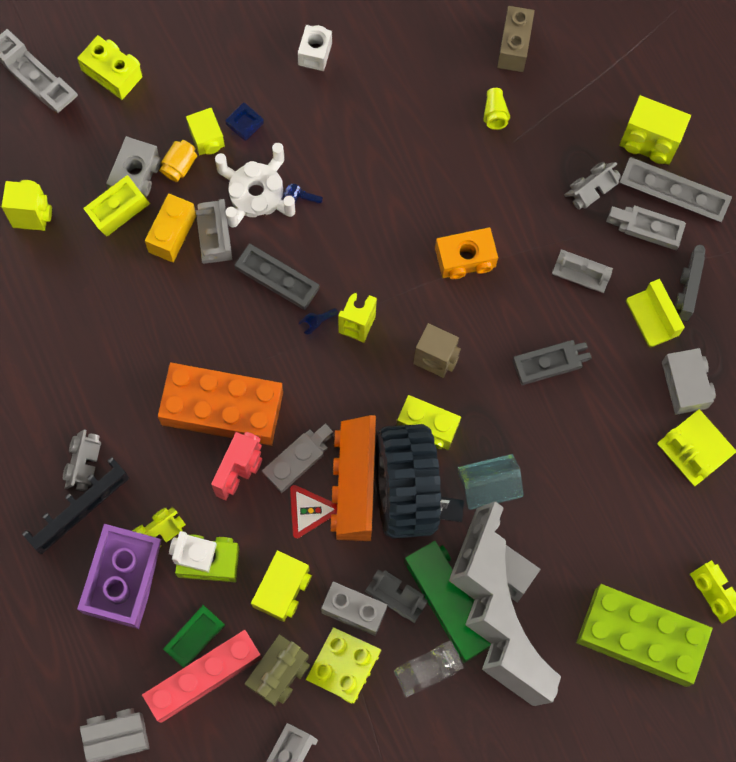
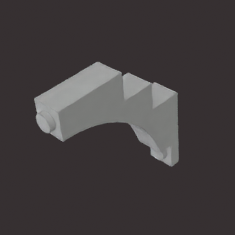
M496 501L477 507L449 581L474 599L466 626L491 643L482 670L532 706L553 703L558 693L561 676L540 657L531 645L521 627L511 601L505 564L506 540L495 532L500 525L503 507Z

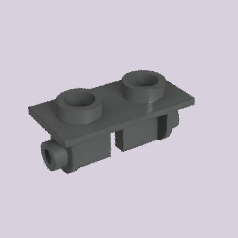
M378 569L365 592L374 599L388 604L387 606L398 612L399 615L415 623L428 602L424 598L425 594L420 593L409 585H406L402 592L398 589L402 582L400 579L386 570L382 572Z

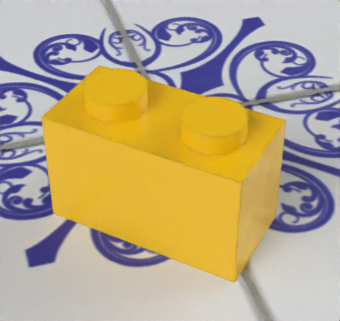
M168 193L145 239L149 253L174 263L196 218L194 203Z

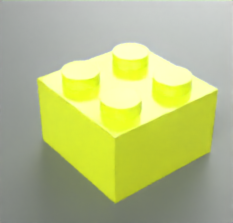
M640 95L619 146L624 147L626 151L632 154L647 156L655 163L670 165L691 115Z

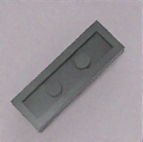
M250 243L234 265L235 269L303 310H306L320 289L318 283Z

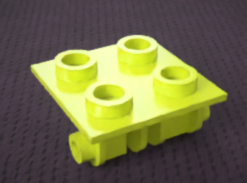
M700 409L678 427L672 429L657 443L694 487L736 453L734 447Z
M333 627L306 680L352 704L358 699V694L363 685L366 684V679L370 676L372 667L376 660L379 659L378 656L381 649Z

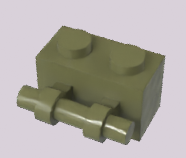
M279 634L247 679L245 685L274 707L278 702L284 704L293 691L289 687L296 677L301 679L310 666L307 663L309 655L301 650V647L288 641Z

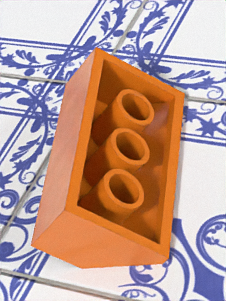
M375 415L341 421V430H335L334 447H340L339 458H334L333 475H339L338 486L332 487V503L338 504L337 514H331V532H336V540L371 541Z

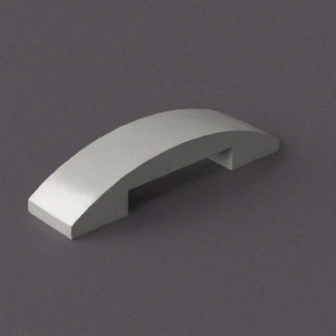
M8 29L0 34V62L45 105L59 113L78 96L60 77H55L29 53L25 45Z

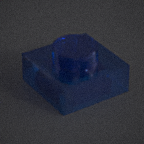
M245 102L225 120L226 125L244 141L264 124V119Z

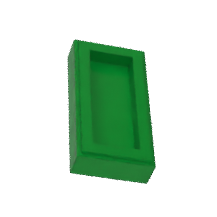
M202 605L163 650L185 668L196 659L224 628L225 624Z

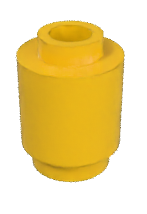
M185 140L181 142L174 141L161 161L162 166L159 171L170 180L178 182L180 178L185 177L197 158V154L194 152L196 148Z

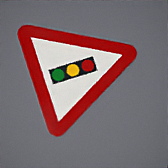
M297 485L291 486L294 538L302 537L329 520L331 514H337L336 503H332Z

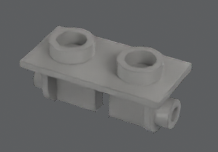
M605 162L597 164L590 170L592 172L590 176L586 179L581 177L570 185L571 190L564 194L565 197L574 196L573 204L579 210L581 208L586 209L600 198L595 190L596 187H598L602 194H605L619 184L621 175L617 170H612L617 163L605 164Z
M561 249L552 274L604 293L613 268Z
M82 430L77 436L72 437L69 452L72 453L71 462L66 464L63 472V480H66L64 489H68L76 484V490L86 492L88 487L92 486L87 477L91 474L94 476L95 467L85 463L86 460L97 462L101 446L99 435L88 434V437H85L87 430Z

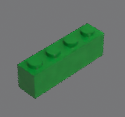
M433 541L405 557L404 564L420 591L425 594L424 597L428 600L427 603L462 662L465 663L489 649L491 643L466 626L474 599L449 581L453 571L448 563L451 557L443 545L439 547L436 541Z

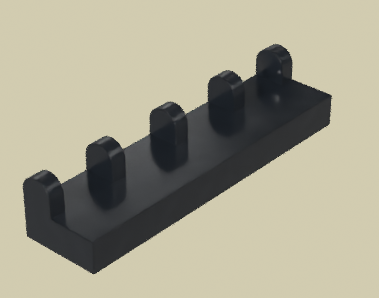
M112 457L107 461L113 469L99 481L92 474L87 477L93 486L77 500L70 493L67 494L65 498L71 505L54 520L47 512L42 516L49 524L34 537L27 530L22 533L38 553L43 554L130 479Z

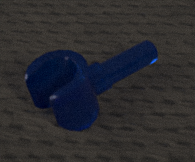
M294 183L288 185L283 195V199L286 196H292L295 202L300 197L321 204L323 199L321 196L302 191L301 187Z
M334 308L321 315L309 313L299 324L307 322L310 325V328L304 332V334L308 335L317 329L321 322L337 315L338 311Z

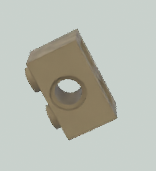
M508 6L497 68L518 72L524 71L535 10Z
M428 323L416 346L413 364L444 378L447 370L451 372L454 370L459 359L458 355L461 351V348L457 347L459 337Z

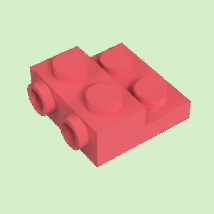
M238 432L235 433L211 483L216 497L226 501L228 495H234L240 482V479L237 478L238 475L249 479L251 473H257L262 462L260 457L262 445L259 444L261 439L258 436L249 432H245L244 435Z

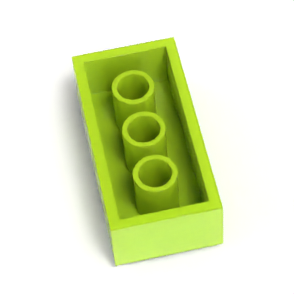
M600 584L595 589L576 643L688 687L695 682L713 628Z

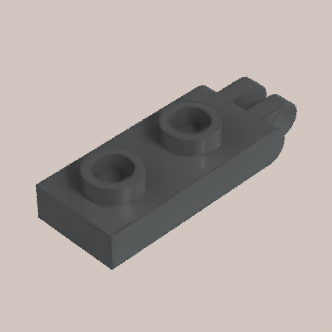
M697 245L694 248L688 268H683L680 283L684 284L683 292L678 293L675 302V309L679 310L678 315L680 319L687 322L694 313L706 251L703 245Z
M574 340L514 356L513 363L521 386L582 368V362L592 359L590 353L578 354V352L588 349L587 343L583 342L575 345Z

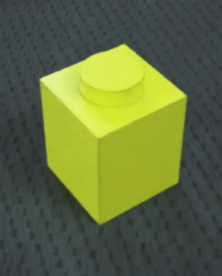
M212 108L186 116L188 128L199 156L214 154L220 148L225 147L223 135Z

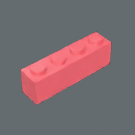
M243 630L148 690L142 696L156 720L162 723L260 661L262 657L246 630Z

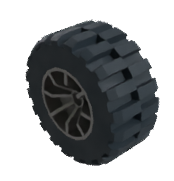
M424 424L383 427L376 436L375 463L378 506L384 533L391 538L431 536L438 530L441 515L439 462L432 431Z

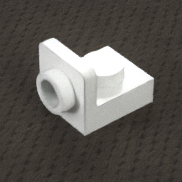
M180 531L178 538L174 537L172 539L169 555H173L172 560L174 564L209 573L217 544L213 541L189 536L186 532Z

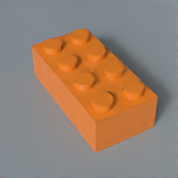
M170 362L158 419L163 426L233 438L236 432L243 435L245 432H249L261 439L260 444L272 446L283 396V386L279 382Z

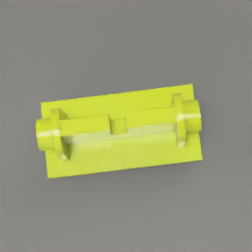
M173 507L169 510L163 508L153 515L152 519L154 521L146 527L140 525L132 531L152 537H157L160 534L165 542H168L179 534L180 531H183L181 528L186 524L180 516L174 519L173 516L177 514V511Z
M711 560L690 573L697 588L702 592L713 613L722 624L736 616V592L732 587L724 590L722 587L728 580L718 564L715 565Z

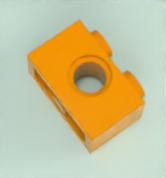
M490 227L436 238L435 250L442 278L459 279L464 277L466 273L477 271L478 274L490 272L496 267L498 255ZM462 252H470L474 257L472 259H464L460 254Z

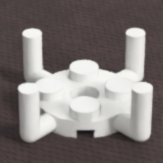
M281 143L273 145V158L268 165L250 161L237 171L227 166L224 154L216 155L215 162L218 173L230 180L229 196L234 206L226 209L227 222L230 227H236L244 216L257 217L264 214L268 215L276 209L288 217H292L295 214L294 198L286 196L284 201L282 200L283 183L277 173V170L284 162V150ZM253 185H260L264 189L263 193L258 196H253L248 191Z

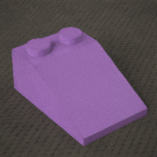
M104 524L77 609L85 615L139 629L149 597L161 539Z

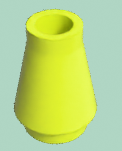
M491 88L487 91L483 118L484 122L487 123V127L494 130L505 128L510 120L503 91L500 88Z

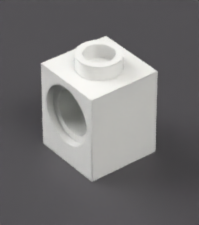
M319 25L305 26L298 50L299 66L324 71L332 45V31ZM312 44L321 45L319 48L311 47Z

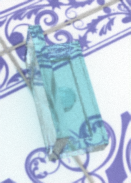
M513 454L458 467L459 477L465 488L467 506L470 510L495 501L501 503L524 496L520 467Z

